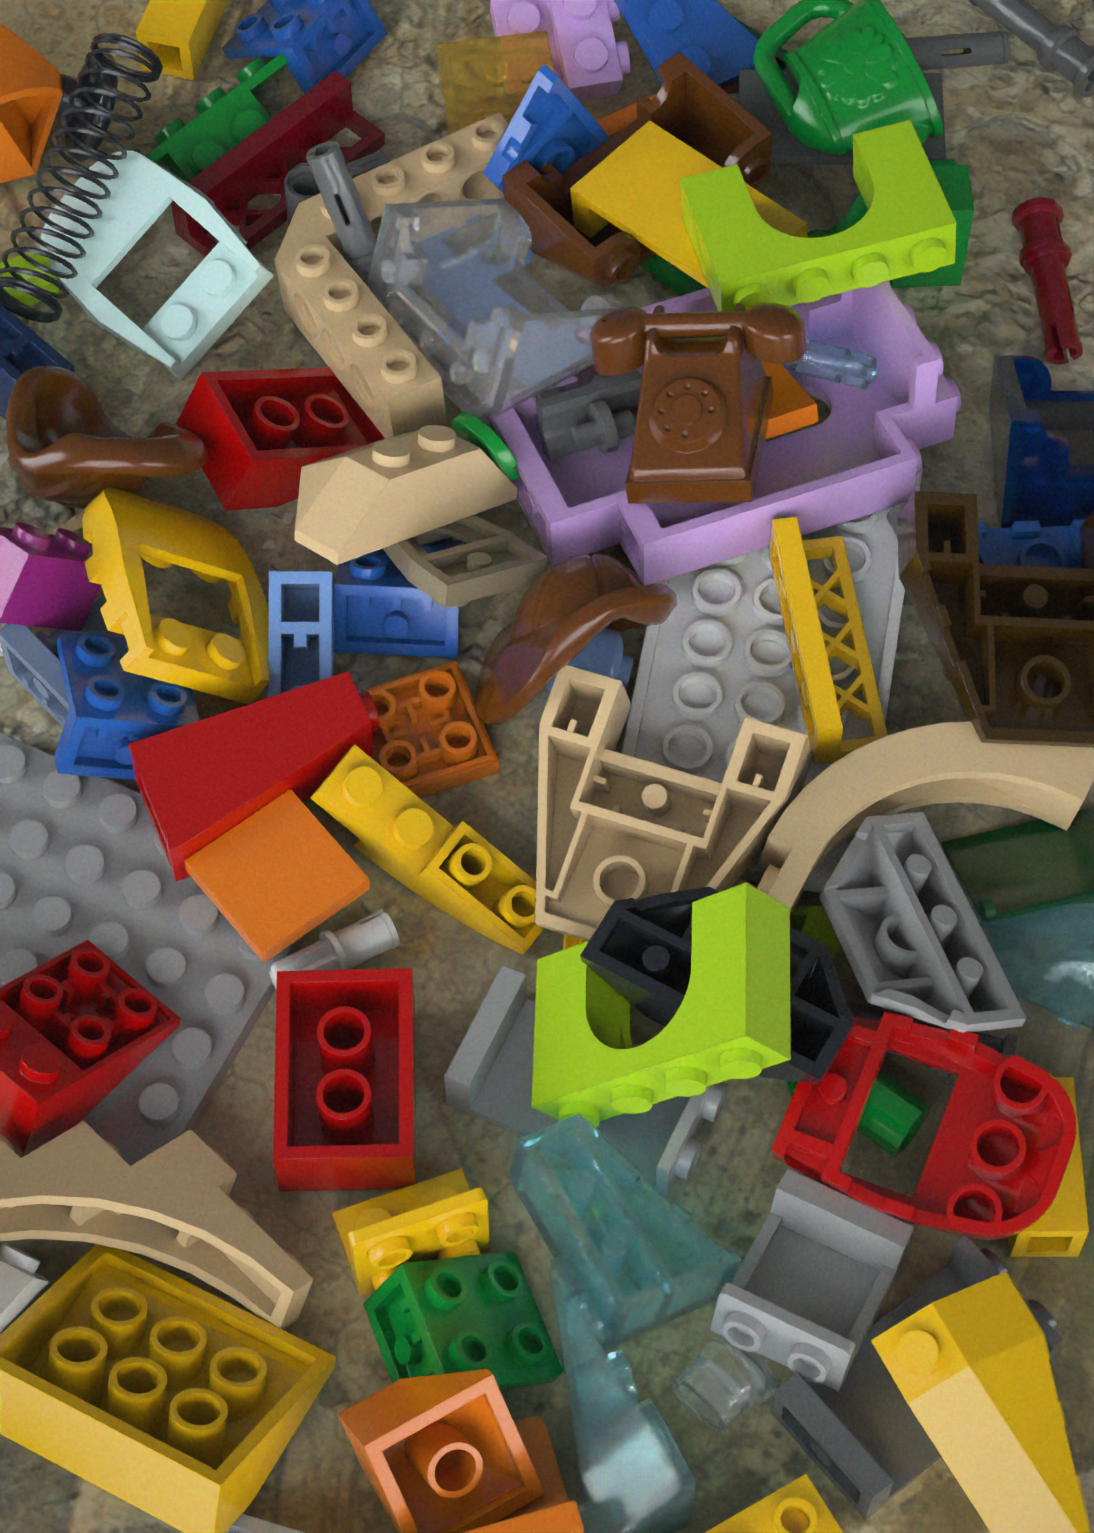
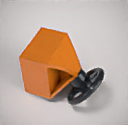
M1 23L0 184L37 173L54 119L60 121L62 112L71 108L68 101L69 95L79 88L76 81L77 78L61 74L46 58ZM104 53L106 56L115 61V58L112 56L111 53ZM92 56L90 61L92 68H105ZM86 64L83 65L80 72L87 69ZM95 72L103 81L117 89L118 76ZM90 73L83 77V87L104 88L96 82ZM88 92L100 104L114 110L116 98L102 93ZM82 93L75 96V107L97 108ZM80 111L90 122L107 131L111 119L98 114ZM74 112L67 115L65 121L67 127L87 128V125ZM72 131L75 136L82 140L83 133ZM65 132L66 146L84 149ZM86 134L83 139L84 143L97 150L103 139L90 134ZM68 152L69 156L78 162L91 158L79 153Z

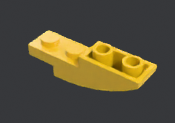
M355 744L347 751L310 797L311 800L359 838L353 847L411 891L478 933L523 955L544 928L537 926L535 923L536 881L464 821L455 827Z

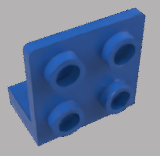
M268 0L255 14L247 16L235 26V35L222 47V50L228 59L258 58L260 56L262 58L276 57L282 53L289 61L286 65L305 94L335 71L346 78L383 39L387 31L369 0Z
M450 537L423 544L421 547L429 554L467 543L462 540H453ZM383 549L339 564L334 581V652L443 658L458 657L460 607L445 608L434 602L430 596L405 578Z
M59 633L56 647L70 709L54 755L58 774L135 780L128 744L200 721L192 689L123 671L120 660L129 651L126 638L104 636L98 633Z

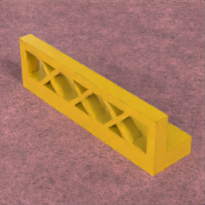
M797 517L772 519L769 559L806 734L813 755L812 762L813 765L836 762L852 751L888 736L843 536L802 540ZM832 558L834 574L823 586L810 579L807 560ZM837 587L839 589L840 596L833 593ZM822 605L845 617L846 625L835 638L826 634L821 629L818 610ZM848 639H850L851 648L844 645ZM834 656L857 670L858 677L846 691L833 684L829 662ZM860 692H862L864 702L856 698ZM848 710L869 724L871 737L842 740L843 725L841 715L843 712Z

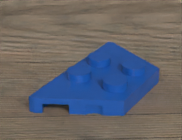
M543 64L537 71L483 174L504 195L502 176L524 160L538 173H540V168L547 163H550L561 173L610 139V137L560 77Z

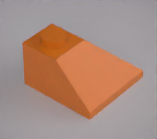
M488 1369L399 1379L337 1414L367 1479L398 1533H463L493 1524L545 1494L496 1380Z

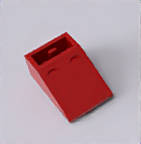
M88 939L0 987V1134L9 1140L15 1153L22 1158L76 1126L180 1025L181 1018Z

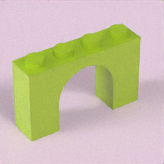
M911 120L853 134V177L868 211L852 227L834 235L817 238L797 237L771 227L758 214L738 164L680 178L683 222L717 310L734 311L735 303H743L746 310L749 306L761 302L779 303L786 306L810 303L831 295L862 287H873L885 281L920 272H931L940 267L955 264L956 220Z
M747 882L692 902L691 974L686 994L679 1009L667 1026L651 1040L637 1047H633L630 1035V1003L581 961L580 955L589 941L537 959L531 1107L559 1120V1124L564 1128L578 1131L591 1130L598 1127L600 1121L624 1113H644L652 1108V1104L677 1096H697L704 1093L708 1086L733 1078H753L758 1076L764 1068L791 1060L790 908Z

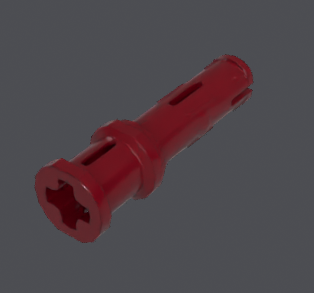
M1040 197L1027 200L1018 205L1012 212L1011 220L1012 225L1021 236L1023 248L1019 253L1020 265L1031 276L1045 345V358L1051 364L1063 365L1069 363L1067 348L1073 360L1078 359L1083 354V346L1079 339L1066 273V267L1069 265L1072 253L1070 247L1062 238L1060 228L1064 217L1062 207L1055 199Z

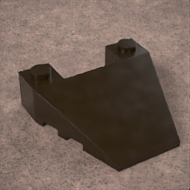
M914 491L897 518L899 579L981 743L1094 748V510L1080 526L1081 568L979 563L977 494Z

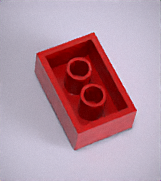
M412 968L277 971L273 1163L279 1192L402 1189L416 1184L415 996Z

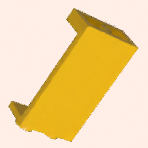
M649 120L570 188L574 227L592 238L610 222L623 232L631 234L638 242L709 289L683 222L680 178L722 167ZM745 183L758 214L766 223L783 233L807 238V222Z

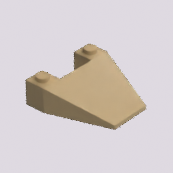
M568 665L557 672L539 722L536 925L589 941L615 900L634 898L636 901L662 893L702 887H711L719 892L729 889L763 851L770 832L784 810L802 791L813 759L808 736L744 717L723 781L720 783L615 752L631 707V702L622 681Z

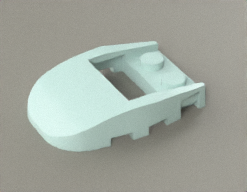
M126 150L127 157L124 159H107L118 170V178L111 180L99 179L110 190V197L101 200L89 198L100 207L103 212L102 217L97 219L79 217L91 226L94 231V237L80 239L64 234L81 244L86 251V256L79 259L67 258L41 245L40 248L65 259L75 267L78 272L77 277L71 279L57 278L64 284L69 293L94 323L102 330L106 329L142 356L147 357L149 355L161 362L172 375L182 381L272 279L274 274L266 265L255 258L246 246L248 242L216 208L214 202L200 189L190 185L144 155ZM114 152L112 155H121L122 152ZM99 161L89 168L101 174L113 175V171ZM80 177L74 184L91 193L105 194L101 187L83 177ZM64 195L60 202L84 213L97 214L94 208L75 197ZM174 201L219 242L144 328L141 329L96 288ZM57 205L55 206L56 209L67 212L66 210L58 207ZM53 213L48 217L51 221L71 231L83 234L89 233L86 228L66 217ZM45 223L44 228L60 232ZM41 234V239L50 245L70 253L80 254V251L70 243L51 235ZM48 258L53 270L72 274V271L63 264Z

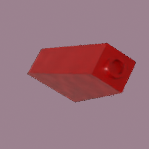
M349 671L128 744L136 783L176 882L190 877L186 872L184 860L289 789L302 802L310 798L354 744L370 757L373 756L372 730L380 727L378 713L369 692L358 693Z

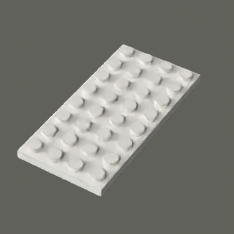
M923 467L921 472L916 475L915 491H920ZM893 507L801 536L802 540L843 536L885 722L905 589L899 579L898 540L886 518L887 513ZM769 547L656 582L655 584L667 585L677 595V606L664 623L646 627L622 754L722 783L744 717L806 734L769 559ZM832 558L807 560L810 579L823 586L834 574ZM837 587L833 593L840 596L839 589ZM825 605L819 608L818 615L822 631L835 638L846 625L845 617ZM850 639L844 644L851 648ZM835 656L829 662L833 684L846 691L858 677L857 670ZM860 692L856 698L864 702L862 692ZM848 710L843 712L841 715L843 725L842 740L871 737L869 724ZM811 762L803 788L835 762L814 765ZM856 833L849 836L826 857L814 872L804 891L822 892ZM762 852L739 877L740 879L747 882L760 883L766 871L757 866Z

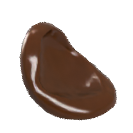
M595 553L591 557L584 554L567 558L557 563L530 585L520 600L514 620L498 633L489 647L475 692V707L479 718L486 724L495 725L504 724L513 719L540 693L555 674L570 663L605 627L622 631L662 624L677 606V595L667 585H643L635 573L608 555Z

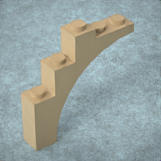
M82 1121L22 1158L15 1153L9 1140L0 1134V1242L22 1239L82 1241L139 1253L191 1273L237 1300L255 1316L283 1330L298 1320L314 1279L304 1270L301 1262L293 1254L283 1250L256 1224L255 1219L248 1210L237 1205L229 1197L237 1173L229 1166L219 1151L210 1148L192 1129L184 1132L131 1166L123 1159L119 1150L111 1142L103 1140L85 1121Z

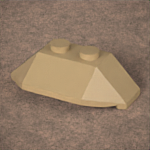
M427 425L416 431L392 436L302 466L294 541L339 565L516 500L518 488L479 447L456 436L455 431L448 427Z

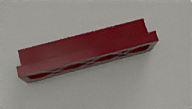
M335 71L188 183L200 189L214 202L216 208L233 226H239V233L248 242L246 246L250 250L287 221L284 189L285 176L297 164L308 163L306 154L311 148L328 142L347 127L361 138L352 147H340L347 164L371 155L385 145V133L353 110L351 82ZM281 194L280 202L271 209L248 210V202L257 195ZM173 201L171 207L176 234L206 257L217 243L206 235L209 232Z

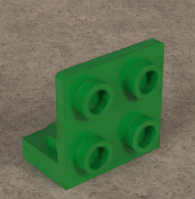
M512 1251L402 1263L363 1303L392 1383L403 1378L488 1369L493 1374L499 1390L551 1383L562 1375L563 1371L518 1256Z

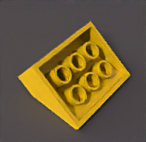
M96 1244L0 1334V1434L184 1533H225L253 1502L334 1370L337 1357L126 1250Z

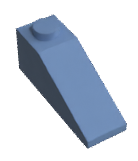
M269 571L268 666L270 681L268 683V698L334 676L335 576L332 571Z

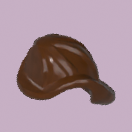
M37 366L27 370L18 378L10 395L6 415V438L9 451L7 461L11 471L18 474L25 489L31 495L44 501L57 502L65 506L85 509L107 487L134 493L149 477H171L195 473L206 464L209 457L208 449L199 436L190 430L180 428L168 422L158 424L155 430L146 438H134L127 435L106 416L98 398L87 382L74 372L59 366Z

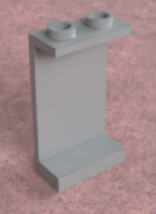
M501 965L444 1075L446 1104L667 1198L677 1176L688 1180L692 1174L703 1142L695 1139L704 1119L713 1123L717 1120L725 1103L729 1085L720 1082L706 1087V1091L697 1096H677L652 1104V1108L644 1113H624L600 1121L599 1126L591 1130L578 1131L562 1127L559 1124V1120L531 1107L535 1001L527 998L526 974ZM632 1042L633 1047L639 1046V1044Z

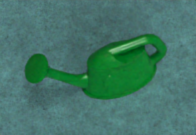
M801 0L778 18L762 34L755 45L753 55L755 70L788 131L802 144L814 151L834 154L836 157L846 154V151L853 150V134L911 120L922 145L928 136L930 138L943 136L942 120L925 77L901 31L880 0H858L855 4L848 0ZM821 17L834 19L795 51L790 50L783 55L786 68L798 93L796 98L777 64L776 53L809 21ZM859 193L841 221H838L828 230H811L807 232V238L834 235L852 227L861 220L868 211L861 193Z

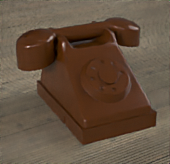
M761 302L749 306L747 310L743 303H735L734 311L665 313L664 306L658 305L654 308L653 313L647 314L638 307H623L608 312L599 318L590 331L595 371L600 375L616 376L631 372L643 365L632 456L625 481L628 504L752 502L774 395L772 376L765 375L762 361L784 364L797 361L804 356L807 347L804 321L801 316L789 306L779 303Z

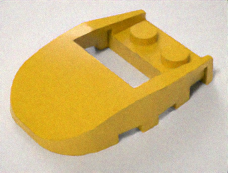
M113 487L105 488L86 506L82 517L83 538L92 544L93 555L84 563L89 582L101 584L107 601L100 608L108 631L125 635L129 651L120 660L123 671L245 704L254 703L270 681L268 666L269 606L255 569L238 540L222 526L196 513ZM141 557L149 564L158 568H170L175 564L191 569L195 575L209 583L217 584L226 581L232 594L228 602L232 623L240 626L241 639L181 623L172 618L150 614Z

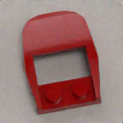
M884 1012L879 1022L852 1016L854 1028L820 1085L803 1082L797 1083L771 1149L775 1159L818 1183L902 1222L962 1237L966 1235L971 1239L998 1240L1024 1231L1037 1222L1056 1198L1075 1143L1076 1117L1073 1105L1061 1084L1053 1079L1048 1072L1016 1054L1009 1058L980 1043L979 1035L969 1031L962 1033L952 1028L948 1031L913 1023L912 1017ZM887 1050L958 1076L913 1198L842 1172V1167Z

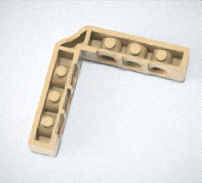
M498 112L353 178L376 238H381L384 242L388 243L391 252L401 247L405 250L414 246L415 240L449 224L456 226L464 222V217L479 211L477 216H480L499 206L504 208V195L483 174L509 125L504 117ZM321 193L298 203L274 259L284 311L385 439L416 431L427 425L448 427L441 376L341 255L343 247L331 217L327 212ZM464 224L454 229V232L463 228Z

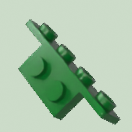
M282 53L266 63L262 56L258 57L236 75V79L240 82L237 87L226 94L220 86L195 106L199 115L185 125L179 117L163 128L153 138L158 146L147 153L145 157L158 165L164 162L174 175L188 183L272 119L253 94L272 81L289 61ZM139 149L134 150L135 152L142 154Z

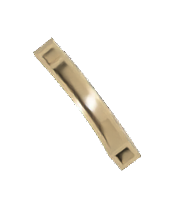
M971 721L943 722L915 727L877 739L852 751L827 767L806 785L784 810L770 832L757 866L766 871L757 889L788 906L791 915L816 869L836 847L858 831L866 816L890 815L919 806L957 802L992 805L1032 815L1067 831L1094 781V748L981 743Z

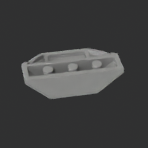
M924 813L866 816L824 886L819 899L867 1002L898 1015L912 1017L913 1021L948 1030L952 1028L962 1033L966 1031L979 1032L1022 1027L1027 1018Z

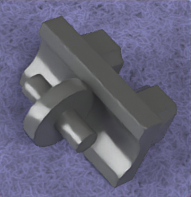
M636 369L616 376L597 374L594 375L593 380L589 384L564 391L559 387L538 392L535 402L543 452L547 458L554 460L598 446L603 454L617 451L619 439L634 435L642 379L641 373Z

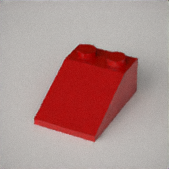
M330 367L201 372L176 422L178 427L192 431L205 443L209 457L202 470L226 511L278 507L296 500L299 495L302 466L385 439Z

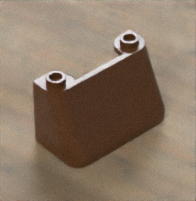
M680 51L658 66V75L664 79V82L653 100L644 95L636 101L637 119L569 168L559 173L550 163H547L540 168V173H538L524 160L502 176L507 230L510 235L518 239L534 254L601 287L621 284L626 281L640 264L656 253L638 242L631 234L623 232L610 222L592 238L574 227L570 188L649 120L722 168L738 164L745 183L751 187H756L765 179L771 168L772 132Z

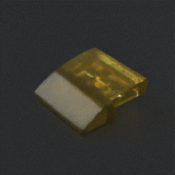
M548 30L436 44V57L444 100L447 136L498 112L510 124L531 82L542 65L545 64L554 72Z

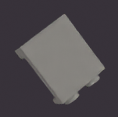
M787 1168L776 1188L772 1206L765 1222L732 1282L726 1283L719 1294L710 1330L724 1336L730 1344L741 1350L755 1351L788 1367L793 1373L798 1372L805 1381L821 1383L839 1392L902 1266L915 1227Z

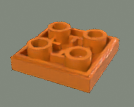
M457 660L358 691L359 694L366 691L369 692L375 704L380 722V727L372 730L373 756L371 758L419 798L500 772L499 759L483 721L476 712L475 702Z
M291 789L184 860L186 872L263 963L370 890V881L367 875Z

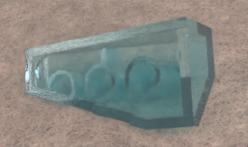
M560 1255L549 1261V1286L579 1493L582 1501L577 1507L583 1523L584 1533H674L690 1525L696 1481L652 1400L649 1398L639 1403V1396L631 1377V1366L622 1351L618 1349L607 1354L605 1353L601 1343L607 1339L600 1316L563 1255Z

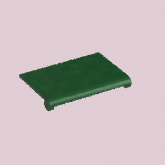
M1094 807L1079 810L1067 831L1039 819L942 842V848L984 923L1094 898Z

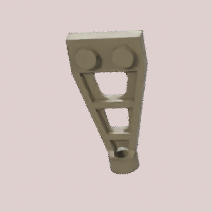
M474 515L382 548L410 583L430 596L434 602L445 608L463 607L470 601L498 593L508 594L516 592L520 587L532 584L540 575L546 572L549 559L512 532ZM450 537H455L467 543L429 554L421 547L423 544Z

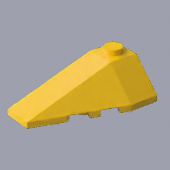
M1005 1271L934 1301L871 1340L907 1404L991 1533H1092L1080 1479L1075 1471L1065 1429L1067 1424L1062 1403L1058 1399L1049 1361L1051 1356L1046 1335L1008 1272Z

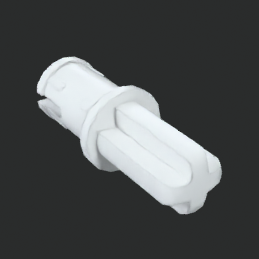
M380 908L334 933L328 929L319 933V941L273 963L269 972L272 983L276 988L277 971L352 969L378 954L380 955L398 947L400 944L399 936L388 914Z

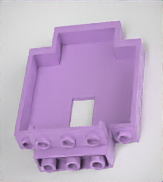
M890 281L882 282L873 287H862L831 295L815 302L789 306L804 321L807 351L797 361L781 364L808 395L817 397L825 402L831 413L824 422L817 426L764 442L752 502L628 504L625 481L631 462L634 435L619 439L618 450L611 453L603 454L598 446L549 460L543 452L535 402L538 392L555 387L568 391L589 384L593 380L594 375L599 374L595 371L593 359L532 394L526 388L484 400L485 424L500 437L517 460L516 468L520 476L517 480L510 479V481L518 488L517 501L549 558L551 565H556L567 558L594 553L621 544L643 585H650L769 547L772 519L797 517L800 533L803 536L894 507L902 502H908L915 491L916 475L922 470L919 449L953 439L956 412H959L961 409V397L956 383L951 377L945 378L942 374L943 359L938 346L933 340H926L916 325L915 315L911 306L906 301L901 302L890 287ZM708 288L640 308L647 314L653 313L654 308L658 305L664 306L665 313L718 311ZM596 321L576 327L572 333L573 340L580 345L591 346L590 331ZM535 339V340H532V341H529L530 344L533 345V343L536 341V339ZM643 365L637 368L641 375L643 371Z

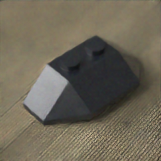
M702 887L662 893L636 901L634 898L615 900L580 955L581 961L644 1016L666 1027L679 1009L690 980L692 902L719 893V891L711 887ZM790 927L791 1060L764 1068L759 1076L820 1085L854 1028V1021L847 1006L828 946Z

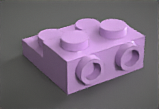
M614 0L490 1L489 9L510 112H516L537 71L543 64L560 77L579 101L619 95L623 82L622 75L630 74L631 66L626 41L615 42L611 22L619 21L620 12Z

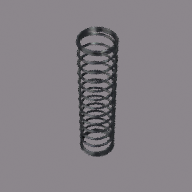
M101 33L93 38L90 46L91 52L87 53L85 58L87 69L78 73L76 81L79 88L69 95L68 101L71 108L61 114L60 121L63 128L53 133L52 141L55 147L45 152L44 162L47 167L36 173L35 180L38 187L29 191L27 196L30 207L24 209L19 214L18 219L22 227L11 233L10 240L14 247L3 252L2 261L5 268L0 269V275L9 272L13 277H0V305L23 318L42 323H51L59 320L63 309L57 299L67 298L70 293L64 284L44 273L27 268L11 267L7 261L9 254L18 252L22 258L33 266L56 277L71 279L77 277L78 272L71 263L53 253L38 248L19 247L16 243L17 234L26 232L41 246L67 258L79 259L86 256V251L81 244L64 234L80 239L94 237V231L91 226L79 217L87 219L102 217L103 212L100 207L89 198L101 200L110 197V190L99 179L111 180L118 178L119 172L114 164L107 159L121 160L127 157L126 150L116 140L127 141L134 139L135 132L125 121L133 122L143 118V112L133 101L143 102L150 100L151 93L142 82L150 83L157 81L162 72L163 66L159 57L141 42L125 35ZM113 43L137 52L147 60L121 49L99 48L98 44ZM104 53L119 54L134 59L145 65L152 72L130 69L118 64ZM92 56L105 68H92L90 65ZM95 72L124 78L144 90L146 95L145 97H137L123 93L107 84ZM90 73L96 82L104 88L83 87V77ZM88 92L102 93L117 98L135 109L138 115L134 117L115 112L100 104ZM82 93L97 108L75 107V96ZM80 111L107 117L122 125L130 134L129 136H123L106 131L90 122ZM74 112L91 129L77 126L67 127L65 122L67 115ZM72 131L99 137L113 144L122 153L121 155H112L99 151L84 143ZM66 132L73 141L84 149L70 146L59 147L57 142L58 136ZM64 151L91 157L109 167L113 171V175L101 174L90 170L74 161ZM58 152L64 160L79 170L69 167L51 166L49 162L50 155ZM56 171L83 177L101 187L105 194H96L83 190L65 180ZM50 172L59 182L71 190L43 186L41 177L44 173ZM48 191L75 197L94 208L97 214L84 213L60 202ZM42 192L50 201L67 212L51 207H35L32 201L34 194ZM29 212H34L42 221L60 232L35 226L27 227L24 222L25 215ZM41 212L66 217L86 228L89 233H77L51 221ZM33 232L44 233L64 240L76 247L80 254L58 249L43 241ZM25 252L55 260L70 269L72 274L48 268L35 261ZM17 273L32 275L48 281L60 288L64 294L40 288ZM3 287L19 290L39 299L48 305L54 313L42 312L20 302Z

